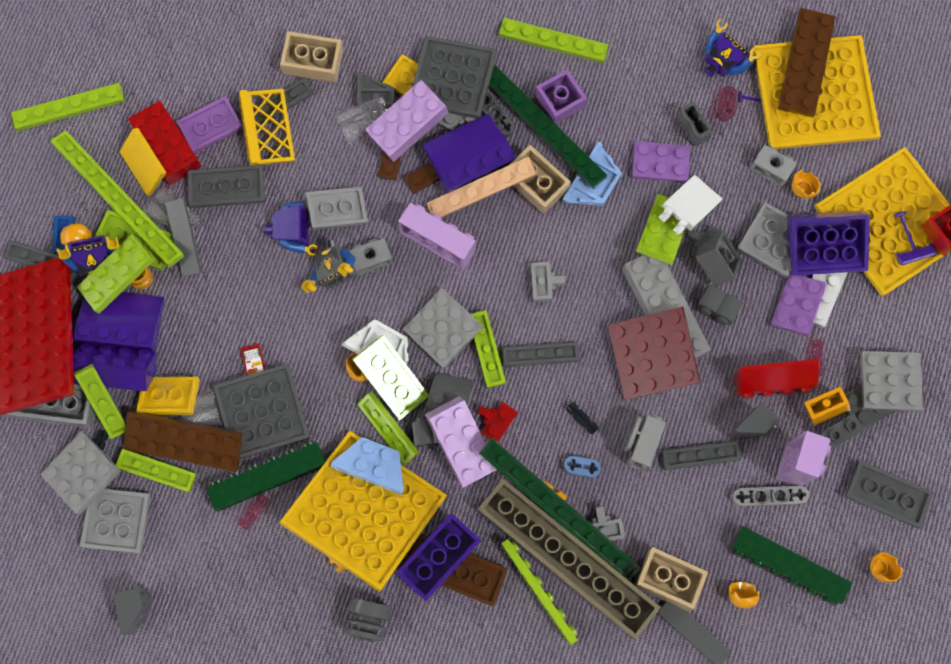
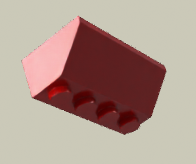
M819 359L742 366L733 374L737 397L743 396V399H751L755 395L762 394V397L774 396V393L781 392V395L793 394V391L799 390L800 393L812 392V389L818 386Z

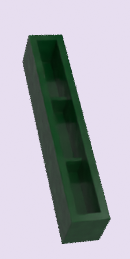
M307 442L299 450H288L280 458H277V456L271 457L261 466L255 464L248 467V471L244 473L236 472L229 475V479L225 481L220 479L210 483L211 486L206 489L214 510L220 512L320 470L326 462L318 442Z
M744 526L738 529L729 548L734 551L733 554L741 559L746 557L752 560L751 564L761 569L763 567L769 569V573L773 576L787 578L789 584L795 587L800 585L806 588L805 592L815 597L819 595L825 598L824 602L832 606L844 603L853 583Z

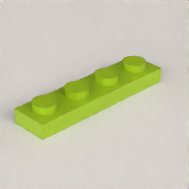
M487 310L472 313L471 315L484 327L474 337L486 387L489 389L505 385L506 381Z
M91 364L74 372L77 381L109 437L113 439L125 433L126 422L94 365Z
M373 392L368 393L357 404L389 447L399 451L400 461L403 465L408 464L420 453Z
M122 449L116 463L118 469L189 493L197 476L196 473Z

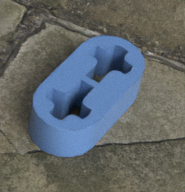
M570 456L563 464L564 470L568 474L594 478L601 471L600 463L588 458ZM574 460L576 465H581V468L575 467L574 470H570V466H567V463ZM591 464H594V468H597V471L590 474V471L583 469V467H589Z

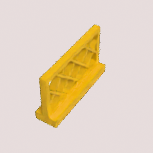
M284 89L249 92L247 90H240L238 97L249 166L294 162L295 157ZM280 94L281 101L278 105L269 100L272 95ZM259 96L264 101L257 107L252 103L251 97ZM266 102L275 108L270 115L261 110ZM276 111L283 114L284 119L281 123L272 118ZM258 112L267 118L262 125L257 123L254 118ZM269 120L278 126L273 133L264 128ZM279 128L286 132L287 137L284 141H281L274 135ZM261 130L270 136L265 143L257 137ZM271 138L280 144L276 151L267 146ZM283 146L289 150L290 157H281L277 152ZM263 148L272 153L269 159L261 160L260 152Z

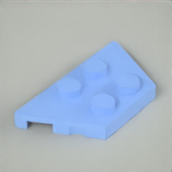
M598 141L589 157L607 174V178L595 189H592L577 175L562 199L563 203L603 206L611 194L622 172L614 165L613 159L610 155H607L601 142Z
M362 437L331 463L330 467L402 495L403 481L400 455L397 450Z

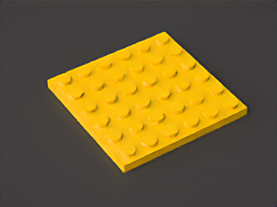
M862 35L831 38L816 113L813 118L777 109L792 42L754 45L753 48H758L754 52V57L762 53L761 59L755 60L769 146L779 150L880 139V129Z
M906 147L815 205L818 213L864 211L870 215L868 271H863V273L881 297L943 257L935 245L936 255L905 265H900L896 256L897 253L903 254L913 251L900 217H894V214L906 211V214L903 215L916 249L933 243L921 225L950 205Z
M349 431L282 518L280 525L381 592L447 495L403 465H401L402 495L331 468L332 461L361 439V437Z

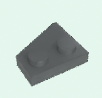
M358 72L357 107L390 108L394 104V87L383 84L375 78H369L363 72Z

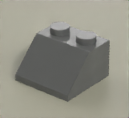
M723 230L704 243L696 255L698 265L702 266L706 272L707 279L712 281L715 287L735 279L742 260Z
M435 373L427 410L432 411L458 396L464 399L468 406L473 380Z
M762 402L728 436L739 439L767 437L778 427L776 423L780 419Z
M134 588L114 594L121 635L136 634L151 610L150 604L153 603L151 592L143 588Z

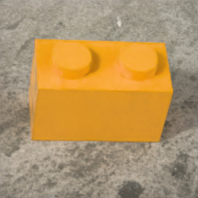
M841 386L804 402L806 411L814 426L851 410L849 401Z

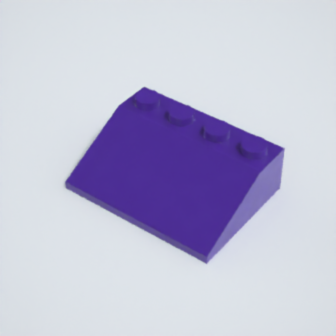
M489 114L422 145L446 193H450L505 168L516 159L508 141Z
M864 211L787 215V237L792 275L868 271L870 215Z
M121 292L100 314L95 312L84 298L76 321L73 339L78 345L80 343H90L92 345H109L111 347H129L130 349L156 351L165 298Z

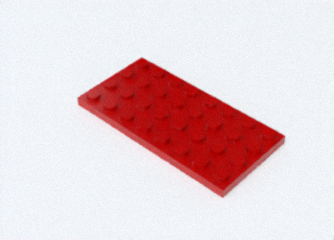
M58 257L0 274V414L5 415L73 396L74 370L70 268Z

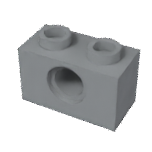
M764 144L750 169L783 187L797 163L790 156L782 155L774 147ZM770 162H775L778 167L772 166Z
M375 238L369 244L363 246L359 244L352 247V250H349L356 258L354 267L357 276L393 264L385 238ZM373 252L375 256L372 259H368L365 257L366 254Z

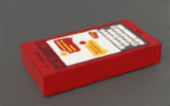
M260 344L240 348L246 376L266 370Z

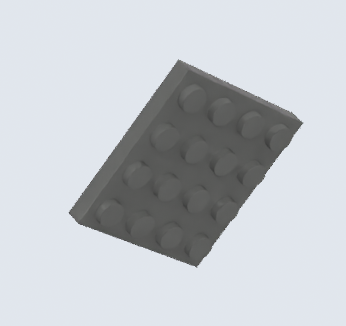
M426 36L412 87L422 80L445 104L449 113L480 119L498 53L497 49Z
M289 363L213 386L225 429L243 433L240 459L310 438Z

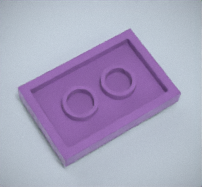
M226 96L176 121L194 154L243 129Z
M635 141L632 178L686 183L689 174L690 146Z
M789 273L771 323L772 327L809 337L827 287V282L799 275L793 276L792 273Z

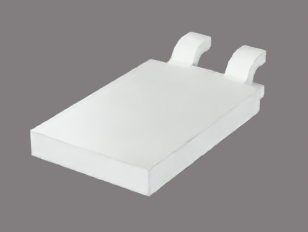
M694 175L665 201L662 206L665 209L659 216V219L665 222L673 215L679 221L673 231L679 235L686 227L691 231L722 201V198Z

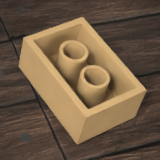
M287 31L280 62L282 73L337 83L344 50L342 40Z
M529 145L511 164L530 157L537 175L513 187L542 214H545L568 191L571 181L536 149Z
M652 547L648 550L634 586L685 611L690 612L694 610L708 572Z

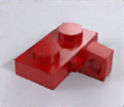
M501 402L497 410L494 408L488 410L481 405L477 414L484 418L483 423L486 424L481 435L488 440L493 437L499 442L517 416L518 411L504 402Z

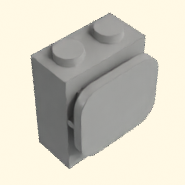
M656 415L647 416L642 424V417L638 416L624 448L625 452L632 449L626 465L644 472L650 467L666 422H663L662 418Z

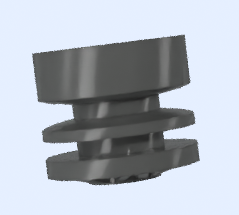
M351 598L348 611L355 614L356 619H346V622L354 624L353 629L344 627L343 632L353 638L364 641L384 642L385 636L377 635V631H387V628L379 625L380 620H390L392 607Z

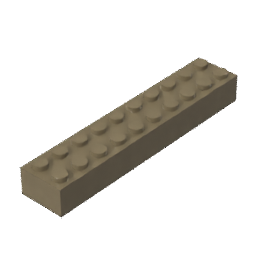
M504 478L478 508L480 514L633 640L638 638L661 608Z

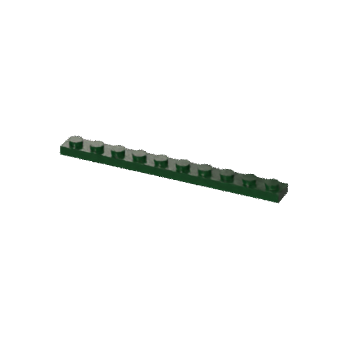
M494 64L489 87L592 189H595L607 178V174Z
M493 437L481 449L479 454L629 582L642 569L639 564Z

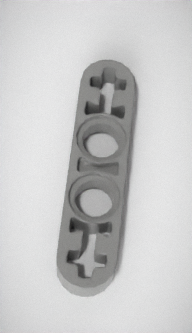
M803 486L739 488L731 495L733 504L739 507L799 505L809 499V491ZM779 490L785 494L783 501L776 500V491ZM798 490L804 494L801 500H799V497L790 498V494L798 493ZM749 491L752 492V503H750V499H744L742 503H740V499H736L740 492L742 496L750 495ZM762 491L765 494L764 502L756 500V492Z

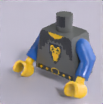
M335 240L325 241V251L316 256V265L310 280L304 281L301 288L306 293H309L310 290L314 292L317 290V285L332 288L357 276L354 267L355 256L349 250L336 246Z

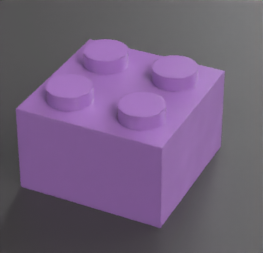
M568 69L536 86L535 96L555 124L586 106L587 98Z

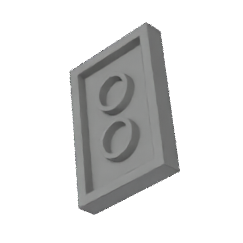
M361 187L312 191L305 194L311 230L365 225L368 223Z

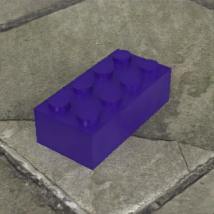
M80 343L73 353V370L76 372L93 364L105 387L147 391L157 372V353L148 349H130L129 347L120 348L109 345L101 346ZM74 375V384L80 385Z
M451 513L396 574L427 602L481 543V540Z

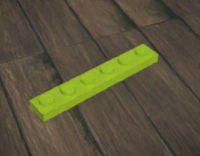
M503 18L499 37L603 64L609 44Z
M120 83L17 110L11 112L14 127L18 132L123 103L125 99Z
M508 539L501 543V546L569 645L578 641L575 637L578 633L572 625L568 626L564 621L566 616L560 607L556 609L552 602L555 600L549 591L544 592L541 585L543 583L537 574L533 576L529 570L531 568L530 563L525 557L522 559L517 553L520 549L514 541L510 542Z

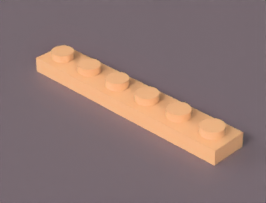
M527 157L428 202L427 205L431 214L434 213L443 218L534 177L537 173L530 157Z

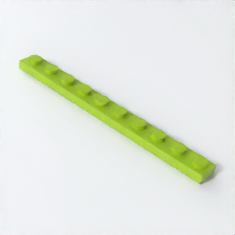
M66 130L50 140L57 151L168 268L184 258L183 253Z

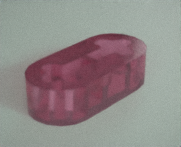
M731 86L724 87L718 98L716 116L723 122L729 121L735 111L737 91ZM726 92H729L730 95L728 101H726ZM725 106L727 107V115H724V112H722Z

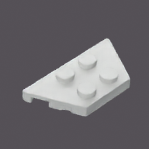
M375 319L342 343V346L359 354L377 338L384 335L404 363L407 365L408 362L407 337Z

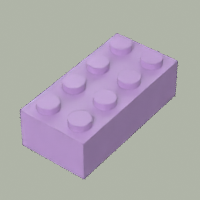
M420 80L365 130L370 138L394 162L449 112L445 104Z
M410 203L398 220L400 233L464 270L476 251L474 237L467 232L463 234L458 231V228L452 223L446 224L441 221L442 219L438 215L427 213L421 205Z
M458 396L425 414L458 482L463 488L497 470L479 454L486 443L464 399Z
M806 431L789 441L776 479L795 486H802L822 476L825 471L824 459L828 457L831 451L830 439Z

